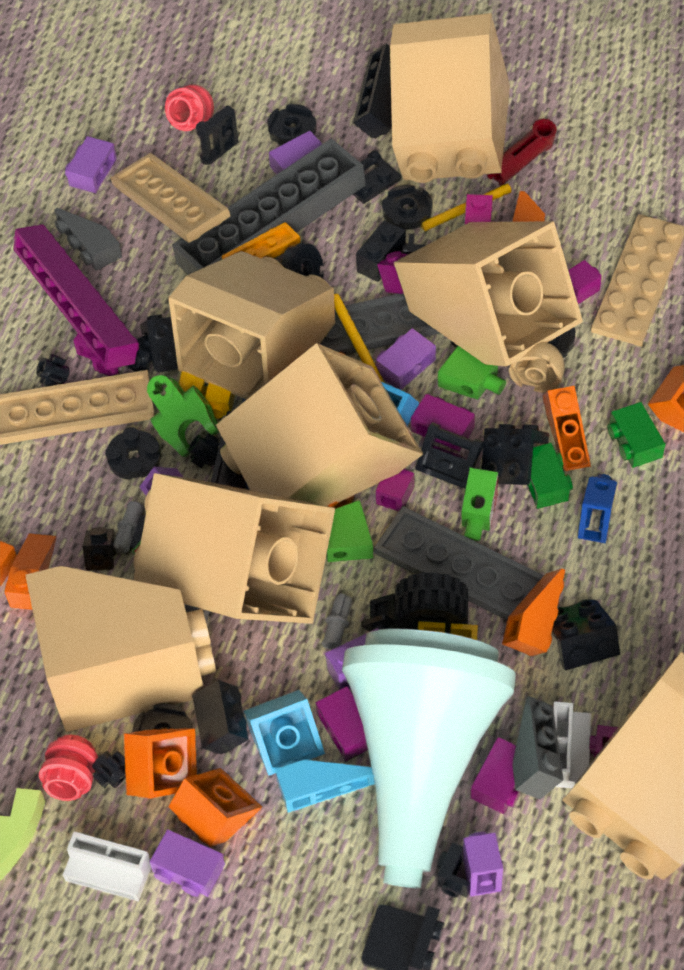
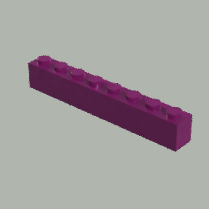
M44 224L15 229L14 252L103 367L108 370L135 364L136 352L139 349L137 339L132 336L125 327V324L120 321L112 308L108 306L100 293L89 282V279L84 276L77 267V264L72 261L65 249L56 241L54 235L48 231Z

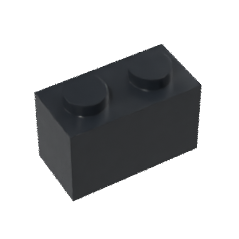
M384 220L356 253L357 272L379 282L381 275L377 264L385 260L389 253L400 251L401 254L403 253V244L406 243V230Z
M216 680L192 695L202 749L217 754H224L249 740L246 728L247 722L241 703V693L237 686Z

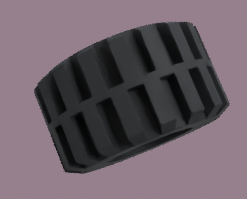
M424 572L403 578L396 585L394 621L396 627L399 629L418 630L419 621L445 623V633L451 634V623L468 624V588H466V584L460 582V579L436 572Z

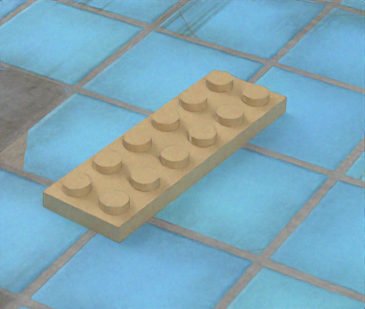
M151 153L110 177L114 187L188 243L198 239L202 234L220 225L231 216L226 206Z
M640 214L637 215L592 325V333L642 347L683 243L684 226Z
M148 370L0 394V445L150 420L155 415L153 401L147 393V385L150 381Z

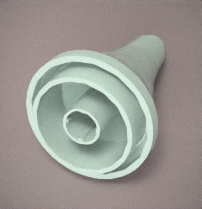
M383 629L369 632L366 634L365 645L351 647L344 653L342 672L351 688L363 724L376 786L379 829L378 865L385 867L384 884L421 888L423 872H430L437 841L453 794L479 741L501 707L514 694L516 673L511 668L498 663L499 651L489 644L467 637L434 631Z

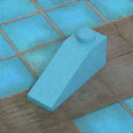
M301 760L298 762L288 761L282 764L280 768L275 769L276 780L287 812L375 784L372 767Z

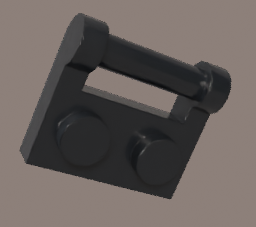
M229 105L216 112L208 121H201L196 124V133L200 137L202 151L200 161L202 164H212L239 143L235 110ZM210 134H212L213 136L214 149L212 150L209 138Z
M373 150L360 163L363 164L364 171L373 165L377 167L364 175L366 186L353 195L361 203L365 204L401 181L402 175L384 161L378 151Z
M432 422L427 430L421 449L423 455L418 458L415 470L466 489L470 468H475L478 457L483 449L484 441L476 438L473 441L441 429V425ZM436 439L469 450L468 457L466 458L435 446Z

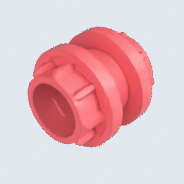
M192 84L175 89L168 95L165 102L167 119L175 128L181 131L196 129L197 123L208 121L212 118L214 112V103L211 95L205 88L199 85Z
M64 735L48 745L45 753L46 761L41 766L39 778L43 783L42 787L50 796L58 800L72 801L81 798L83 794L91 789L93 783L92 774L95 772L92 766L98 759L93 745L87 739L78 735Z

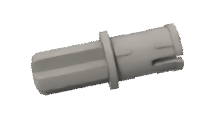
M128 502L124 517L118 522V533L113 543V549L118 554H126L130 549L139 517L145 510L144 506L139 502Z
M339 594L335 597L331 615L326 618L328 625L324 640L322 641L324 648L334 649L341 646L344 629L349 626L347 618L352 604L350 596Z

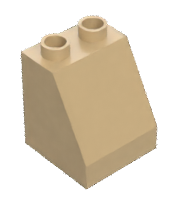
M492 14L393 24L390 43L392 148L403 180L427 183L438 178L463 176L472 179L478 178L483 174L501 173L510 83Z
M554 221L470 222L394 262L409 311L485 365L508 366L524 357L537 343H548L583 322ZM531 341H534L533 344H531V345H526V344L530 343Z
M243 251L187 275L168 297L178 371H185L203 379L206 383L210 382L246 400L316 343L320 344L335 324L334 287H331L324 279L316 275L303 276L284 268L281 263L271 257L258 258Z
M318 343L313 345L216 424L226 443L220 449L224 462L232 471L243 475L251 491L323 506L336 501L341 502L378 484L382 480L398 474L423 455L373 367Z
M154 473L151 489L145 499L146 517L141 543L134 556V581L179 589L184 604L235 619L313 624L335 508L191 478Z
M64 566L25 575L46 678L66 732L141 714L143 711L147 712L153 709L154 705L161 703L176 705L193 700L192 695L203 689L201 676L216 673L203 610L198 609L186 612L179 589Z
M682 652L643 694L562 800L573 809L569 814L570 819L581 831L594 838H600L605 834L623 849L620 858L626 867L645 879H652L654 875H657L664 880L684 863V653Z

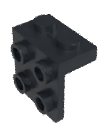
M162 314L148 316L147 320L140 324L142 335L148 334L154 370L158 373L178 370L171 317L163 318Z
M499 424V428H485L481 470L498 472V484L528 485L531 481L533 445L548 444L549 433L539 431V426L528 424H523L522 429H515V425Z
M585 599L579 601L578 604L557 607L558 615L553 623L551 633L557 640L560 662L565 671L620 655L616 624L597 600Z
M379 905L361 956L362 964L377 970H431L435 958V952H432L435 940L440 941L444 929V922L440 921V909L427 906L425 916L388 905Z

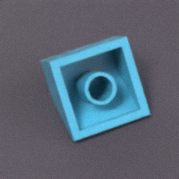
M300 690L243 711L268 775L274 774L276 768H280L282 764L288 761L310 760L325 754L308 700Z

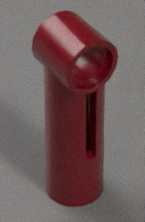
M545 118L535 121L532 129L503 153L502 172L486 174L490 180H496L499 183L498 185L502 186L541 153L551 149L557 131L555 123Z

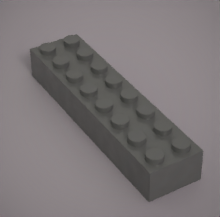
M332 138L227 207L231 216L220 225L213 227L190 243L183 238L173 243L172 247L177 265L189 275L222 260V255L284 222L297 233L366 186L363 164Z

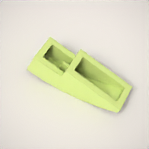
M17 788L11 816H0V881L17 863L33 838L45 805V799L41 790Z

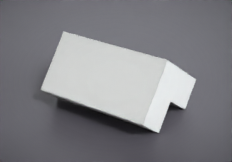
M554 702L553 710L563 773V781L556 787L572 788L589 766L591 713L573 712V703Z
M74 832L67 848L70 858L63 873L65 881L139 901L151 870L148 852Z

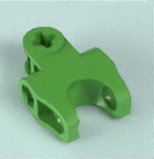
M157 375L148 382L147 393L159 410L150 420L162 439L167 441L182 457L190 455L188 452L189 444L185 438V432L190 423L199 421L211 435L219 433L216 426L218 422L213 409L196 386H192L184 392L175 379L163 375ZM162 385H166V386H167V387L165 388V392H166L165 395L161 394V393L163 392Z

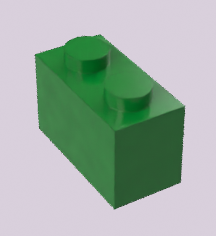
M642 402L611 412L610 423L607 425L608 433L613 440L617 439L619 451L624 461L628 460L632 468L663 458L665 442Z
M552 443L533 447L531 481L527 486L537 509L569 501L570 491L573 490L570 475H565L562 469V456L560 452H555Z

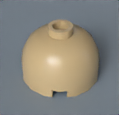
M531 341L526 345H531L534 343V341ZM540 342L532 347L524 357L513 362L510 365L509 373L511 379L518 386L522 387V384L535 387L533 391L546 393L548 390L557 389L558 384L561 383L565 364L562 354L556 347L550 343Z

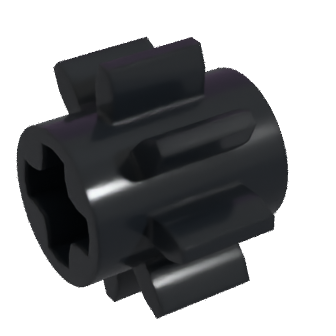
M50 354L49 359L43 357L36 369V375L41 377L39 382L45 386H54L57 383L64 384L69 376V367L65 365L66 360L54 354Z
M207 433L205 437L197 435L188 447V452L191 454L190 462L201 469L204 464L210 467L213 466L220 444L218 442L219 439L210 433Z
M118 750L113 755L109 751H105L92 766L96 771L93 778L103 788H106L109 784L116 788L126 779L125 757Z

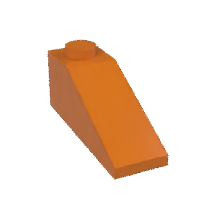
M28 534L10 568L4 591L11 608L32 610L25 575L49 569L56 536Z

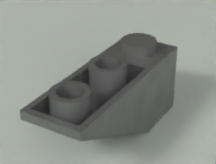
M60 208L54 209L57 219L54 223L58 232L61 235L64 233L67 235L69 245L73 250L78 249L80 251V257L86 266L91 265L97 271L122 258L119 242L106 226Z
M528 696L524 705L512 766L515 790L537 799H542L563 781L553 706Z

